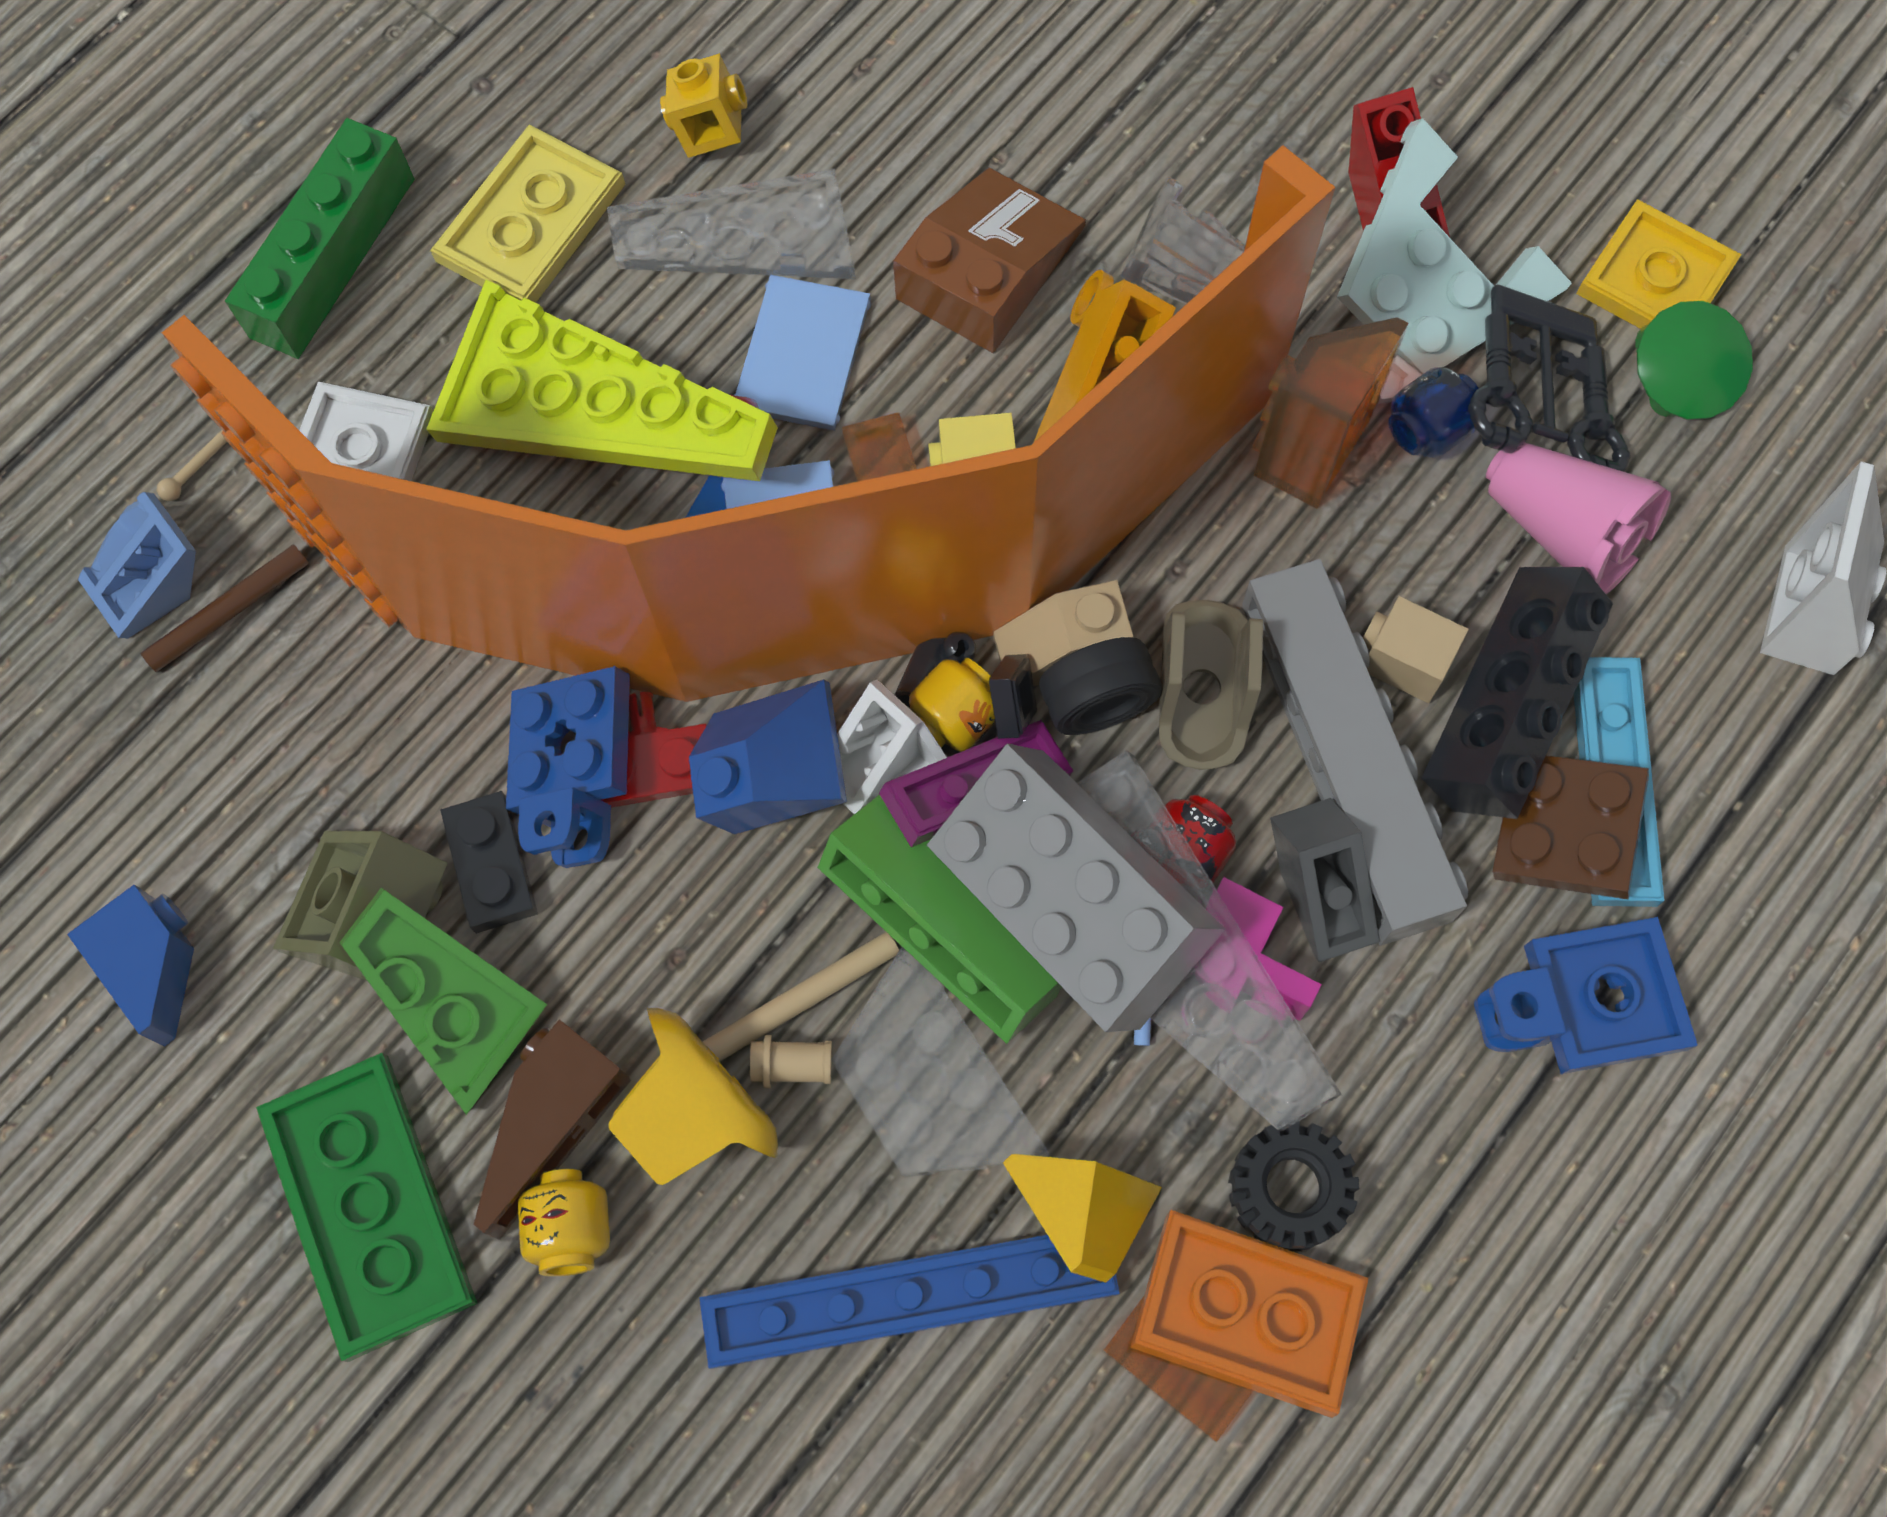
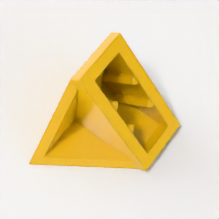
M1011 1154L1003 1162L1070 1272L1105 1283L1117 1273L1162 1189L1158 1185L1096 1161Z

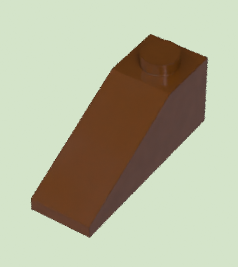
M560 1019L551 1030L543 1028L529 1040L520 1055L523 1063L514 1072L473 1224L484 1234L498 1240L501 1239L519 1217L518 1201L520 1196L532 1187L541 1185V1174L559 1169L631 1082V1079L621 1068Z

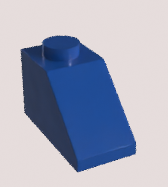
M132 885L67 935L138 1034L165 1047L176 1038L194 947L180 930L188 924V921L174 902L163 893L155 899L136 885Z

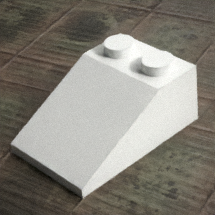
M1861 461L1785 545L1760 653L1835 675L1854 657L1861 658L1868 649L1874 632V623L1867 620L1870 604L1877 599L1886 578V568L1879 566L1884 545V535L1874 465Z

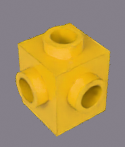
M720 53L703 59H688L677 67L667 69L666 95L660 98L661 110L667 126L670 130H674L687 157L690 158L740 143L741 110L747 108V96L739 75H730Z

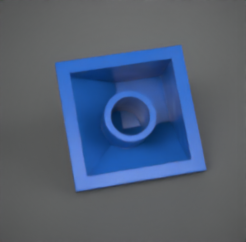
M825 679L714 713L689 756L696 818L732 834H738L847 802L830 683Z

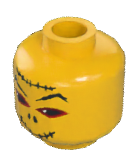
M559 1169L545 1172L540 1176L541 1185L532 1187L524 1192L518 1201L520 1252L522 1258L526 1262L539 1266V1274L543 1276H568L591 1271L594 1269V1260L605 1254L610 1245L606 1190L596 1183L583 1181L582 1172L577 1169Z

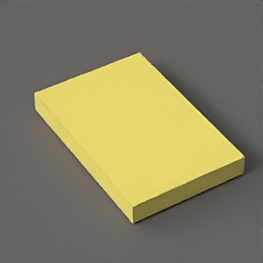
M529 124L430 251L435 262L483 287L487 279L501 286L505 293L519 300L527 298L536 303L626 185L623 174Z

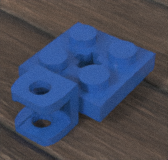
M616 666L514 690L511 694L506 809L519 815L518 834L522 849L533 855L551 851L555 864L564 868L597 863L604 859L610 841L611 805L601 801V799L627 794L630 674ZM569 731L576 733L575 740L566 744L565 752L562 754L560 746L564 736ZM542 824L551 827V832L546 836L542 835ZM582 829H586L588 838L585 845L581 849L575 850L573 843L577 833Z
M1658 917L1532 939L1524 945L1530 970L1502 977L1474 1000L1475 1011L1486 1047L1498 1052H1514L1546 1046L1552 1042L1560 1074L1684 1052L1698 1046ZM1598 979H1606L1610 989L1622 990L1624 1000L1615 1005L1616 1012L1607 1010L1605 1005L1599 1004L1595 991L1599 989L1600 983ZM1495 1012H1496V1016H1497L1499 1025L1496 1023V1020H1495Z

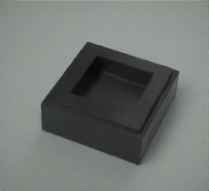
M1027 654L1005 655L989 678L998 739L1020 738L1037 712L1030 659L1027 658Z

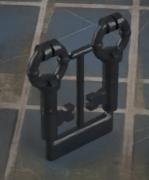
M1502 285L1493 286L1491 289V314L1485 318L1487 383L1474 392L1468 405V413L1475 429L1482 436V444L1511 454L1517 447L1526 442L1532 431L1534 434L1561 443L1567 441L1572 457L1625 472L1631 456L1622 435L1615 428V418L1609 414L1606 356L1604 348L1598 346L1596 319ZM1510 321L1538 330L1540 334L1544 424L1538 422L1533 424L1525 403L1517 395V385L1512 381L1511 373L1512 356H1516L1519 361L1530 365L1537 360V352L1533 351L1537 347V340L1528 337L1521 339L1517 334L1510 332ZM1551 335L1585 347L1581 351V358H1577L1572 352L1563 349L1555 355V361L1560 363L1556 367V374L1565 377L1571 375L1576 380L1582 382L1584 416L1573 424L1569 434L1568 432L1556 429ZM1486 404L1497 408L1507 406L1516 419L1514 422L1515 429L1496 422H1489L1485 414L1487 410ZM1585 437L1594 440L1605 439L1613 450L1612 460L1593 454L1589 455L1584 447Z

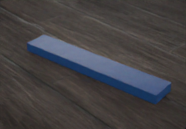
M1043 1235L699 1297L708 1368L716 1369L1118 1296L1120 1293L1116 1274L1105 1283L1071 1273L1049 1236Z

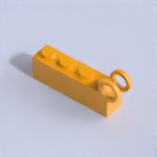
M1103 270L1094 272L1085 282L1074 302L1070 320L1072 324L1079 327V330L1034 442L1171 319L1176 307L1127 279L1114 284L1112 275Z

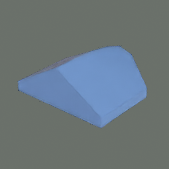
M142 492L138 495L136 502L126 507L119 519L108 531L91 568L84 567L78 581L118 638L129 639L190 599L196 550L154 493Z

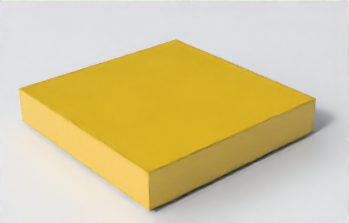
M1637 199L1582 281L1576 294L1641 329L1649 324L1660 311L1679 302L1705 301L1711 303L1742 254Z

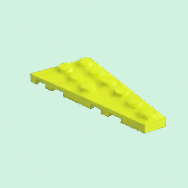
M487 279L484 282L426 428L437 442L752 481L761 480L778 429L769 413L714 387L706 389L685 379L680 371L666 364L660 367L643 359L638 351L571 319L563 321L545 312L539 304L527 298L519 300L505 293L501 286Z

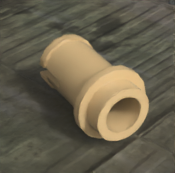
M765 1035L764 1041L751 1042V1082H763L764 1088H771L772 1082H824V1084H831L832 1041L773 1042L772 1035Z

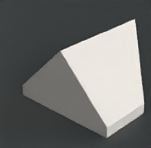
M878 680L869 683L837 734L847 802L843 804L855 814L879 795L886 782L947 758L925 723Z

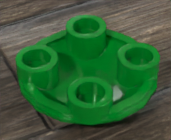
M1705 301L1679 302L1660 311L1649 324L1639 330L1635 339L1638 376L1649 397L1652 409L1658 415L1664 417L1678 416L1686 420L1709 419L1730 409L1747 389L1753 371L1752 346L1743 326L1724 308Z

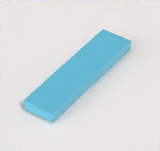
M1590 657L1586 664L1584 676L1574 691L1579 760L1649 768V780L1629 900L1591 894L1592 906L1658 907L1664 902L1641 661L1640 658Z

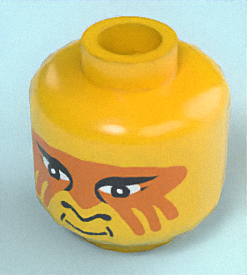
M967 657L962 663L951 659L941 661L909 696L911 710L925 723L940 748L946 744L959 752L972 748L996 723L989 686V678L991 676L976 662Z

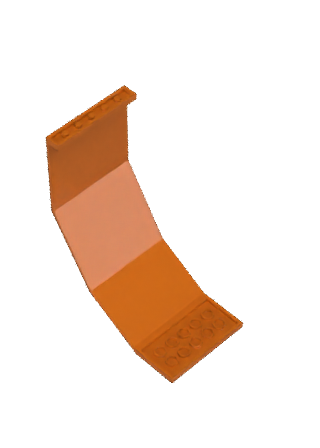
M1282 145L1264 161L1244 252L1032 445L630 530L617 529L331 463L185 315L161 333L179 356L177 360L170 364L171 368L198 397L196 401L223 430L221 432L223 437L246 461L244 465L267 490L266 494L288 518L286 521L311 548L316 546L326 557L325 561L349 587L354 585L365 597L364 601L388 627L399 621L415 638L575 676L616 666L630 674V689L651 692L655 695L689 702L912 654L920 643L934 638H946L953 632H964L971 636L973 640L991 637L995 630L1056 593L1071 589L1277 396L1335 186Z

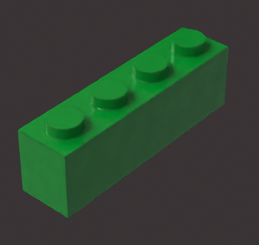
M346 117L225 299V303L249 339L299 360L415 180L396 137Z

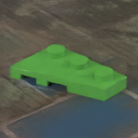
M380 888L339 942L466 1115L547 1006L545 1002L383 888Z

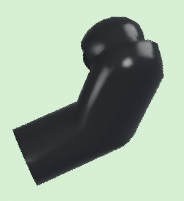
M953 632L946 638H933L920 643L914 650L894 695L907 707L911 708L909 704L911 692L941 661L951 659L962 663L966 657L971 660L974 659L976 644L973 638L964 632Z

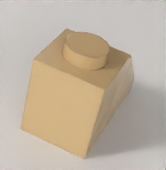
M1114 580L1056 593L995 630L993 637L1000 662L1005 655L1027 654V658L1030 659L1033 685L1038 686L1044 672L1065 656L1101 641L1133 637L1118 581Z

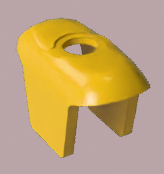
M647 1008L660 1049V1055L614 1111L613 1117L609 1121V1129L659 1185L668 1183L732 1143H741L764 1155L776 1158L778 1152L776 1128L768 1115L754 1102L738 1080L729 1074L719 1062V1058L701 1041L688 1023L678 1014L660 1008Z

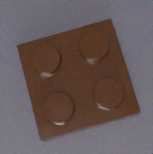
M1545 756L1537 774L1535 786L1528 794L1518 819L1502 817L1492 871L1494 879L1629 900L1649 780V768Z

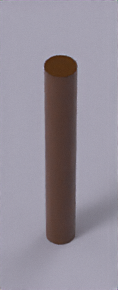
M294 544L146 648L140 653L141 656L157 673L304 568L309 562Z

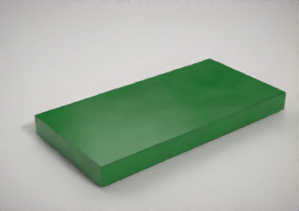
M379 1053L256 1107L341 1361L350 1362L478 1304L387 1055Z

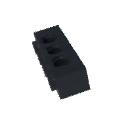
M1519 567L1421 777L1454 812L1518 819L1528 794L1535 786L1537 774L1553 738L1560 730L1562 718L1578 683L1584 676L1586 664L1602 629L1608 622L1609 613L1613 606V602L1584 567Z

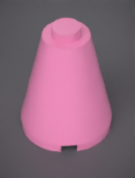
M1529 443L1520 445L1511 454L1499 451L1491 461L1486 472V478L1490 480L1489 495L1562 567H1584L1605 594L1615 588L1637 563L1639 558L1632 555V553L1636 550L1643 537L1652 541L1671 501L1670 491L1662 487L1657 481Z

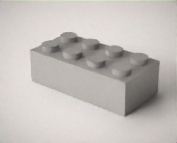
M1006 744L927 844L935 855L1105 1032L1140 1030L1226 930L1042 750Z

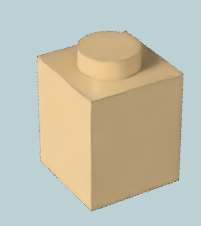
M1398 596L1389 616L1380 612L1375 613L1363 637L1367 649L1371 650L1369 653L1370 663L1367 668L1369 675L1429 704L1443 682L1469 629Z

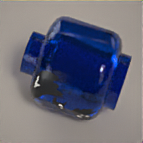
M1434 367L1401 389L1392 398L1391 416L1388 420L1389 429L1399 446L1411 455L1420 454L1428 458H1439L1471 436L1477 430L1468 413V405L1474 392L1479 389L1477 384L1465 374L1458 375L1448 368Z

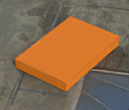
M1170 1210L1165 1218L1130 1348L1333 1418L1340 1411L1369 1278Z

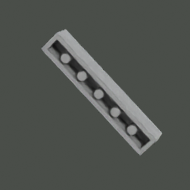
M1321 559L1250 580L1242 607L1248 620L1250 618L1263 619L1262 656L1321 801L1331 798L1362 832L1380 940L1379 945L1382 946L1452 923L1467 907L1464 900L1468 897L1466 880L1457 863L1448 862L1439 841L1443 836L1439 816L1433 805L1429 802L1424 804L1415 784L1418 778L1415 759L1406 745L1399 746L1390 725L1393 723V710L1390 700L1382 688L1375 689L1367 670L1370 661L1365 641L1360 633L1351 632L1344 616L1346 600L1339 581L1335 577L1328 578Z

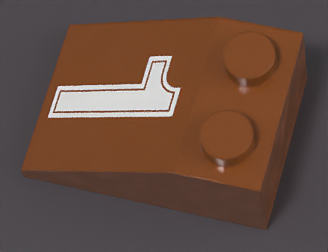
M988 168L925 217L895 257L893 267L896 300L994 354L1086 226V219L1001 173Z

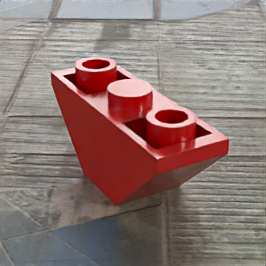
M1413 87L1358 103L1353 107L1348 173L1363 230L1366 225L1372 224L1383 198V193L1380 191L1388 170L1395 168L1404 144L1400 141L1405 129L1411 122L1421 119ZM1436 183L1420 205L1450 237Z

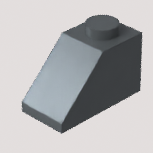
M1331 798L1270 817L1280 872L1312 952L1318 962L1379 943L1362 832Z

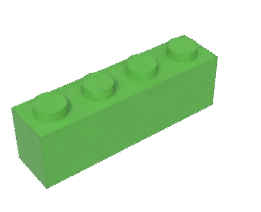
M878 795L831 832L817 868L996 1035L1008 1044L1057 997L1062 986L927 846L930 840L910 847L881 796Z

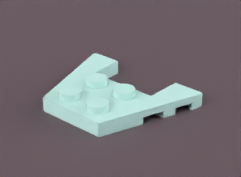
M1422 118L1411 122L1403 133L1400 141L1404 144L1395 168L1388 170L1380 190L1383 193V198L1372 224L1366 225L1337 298L1378 340L1426 376L1434 367L1435 369L1437 367H1445L1485 341V318L1491 314V289L1494 285L1420 205L1422 200L1458 158ZM1536 246L1526 248L1496 285H1502L1549 301L1567 290L1572 283L1543 250Z

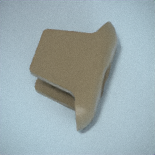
M1210 600L1179 603L1166 614L1161 667L1162 693L1160 695L1159 737L1160 743L1169 759L1182 766L1198 770L1217 769L1232 764L1243 751L1249 725L1261 691L1263 619L1250 618L1247 620L1239 609ZM1196 672H1205L1212 675L1220 686L1218 698L1208 704L1193 702L1184 691V681L1186 678Z

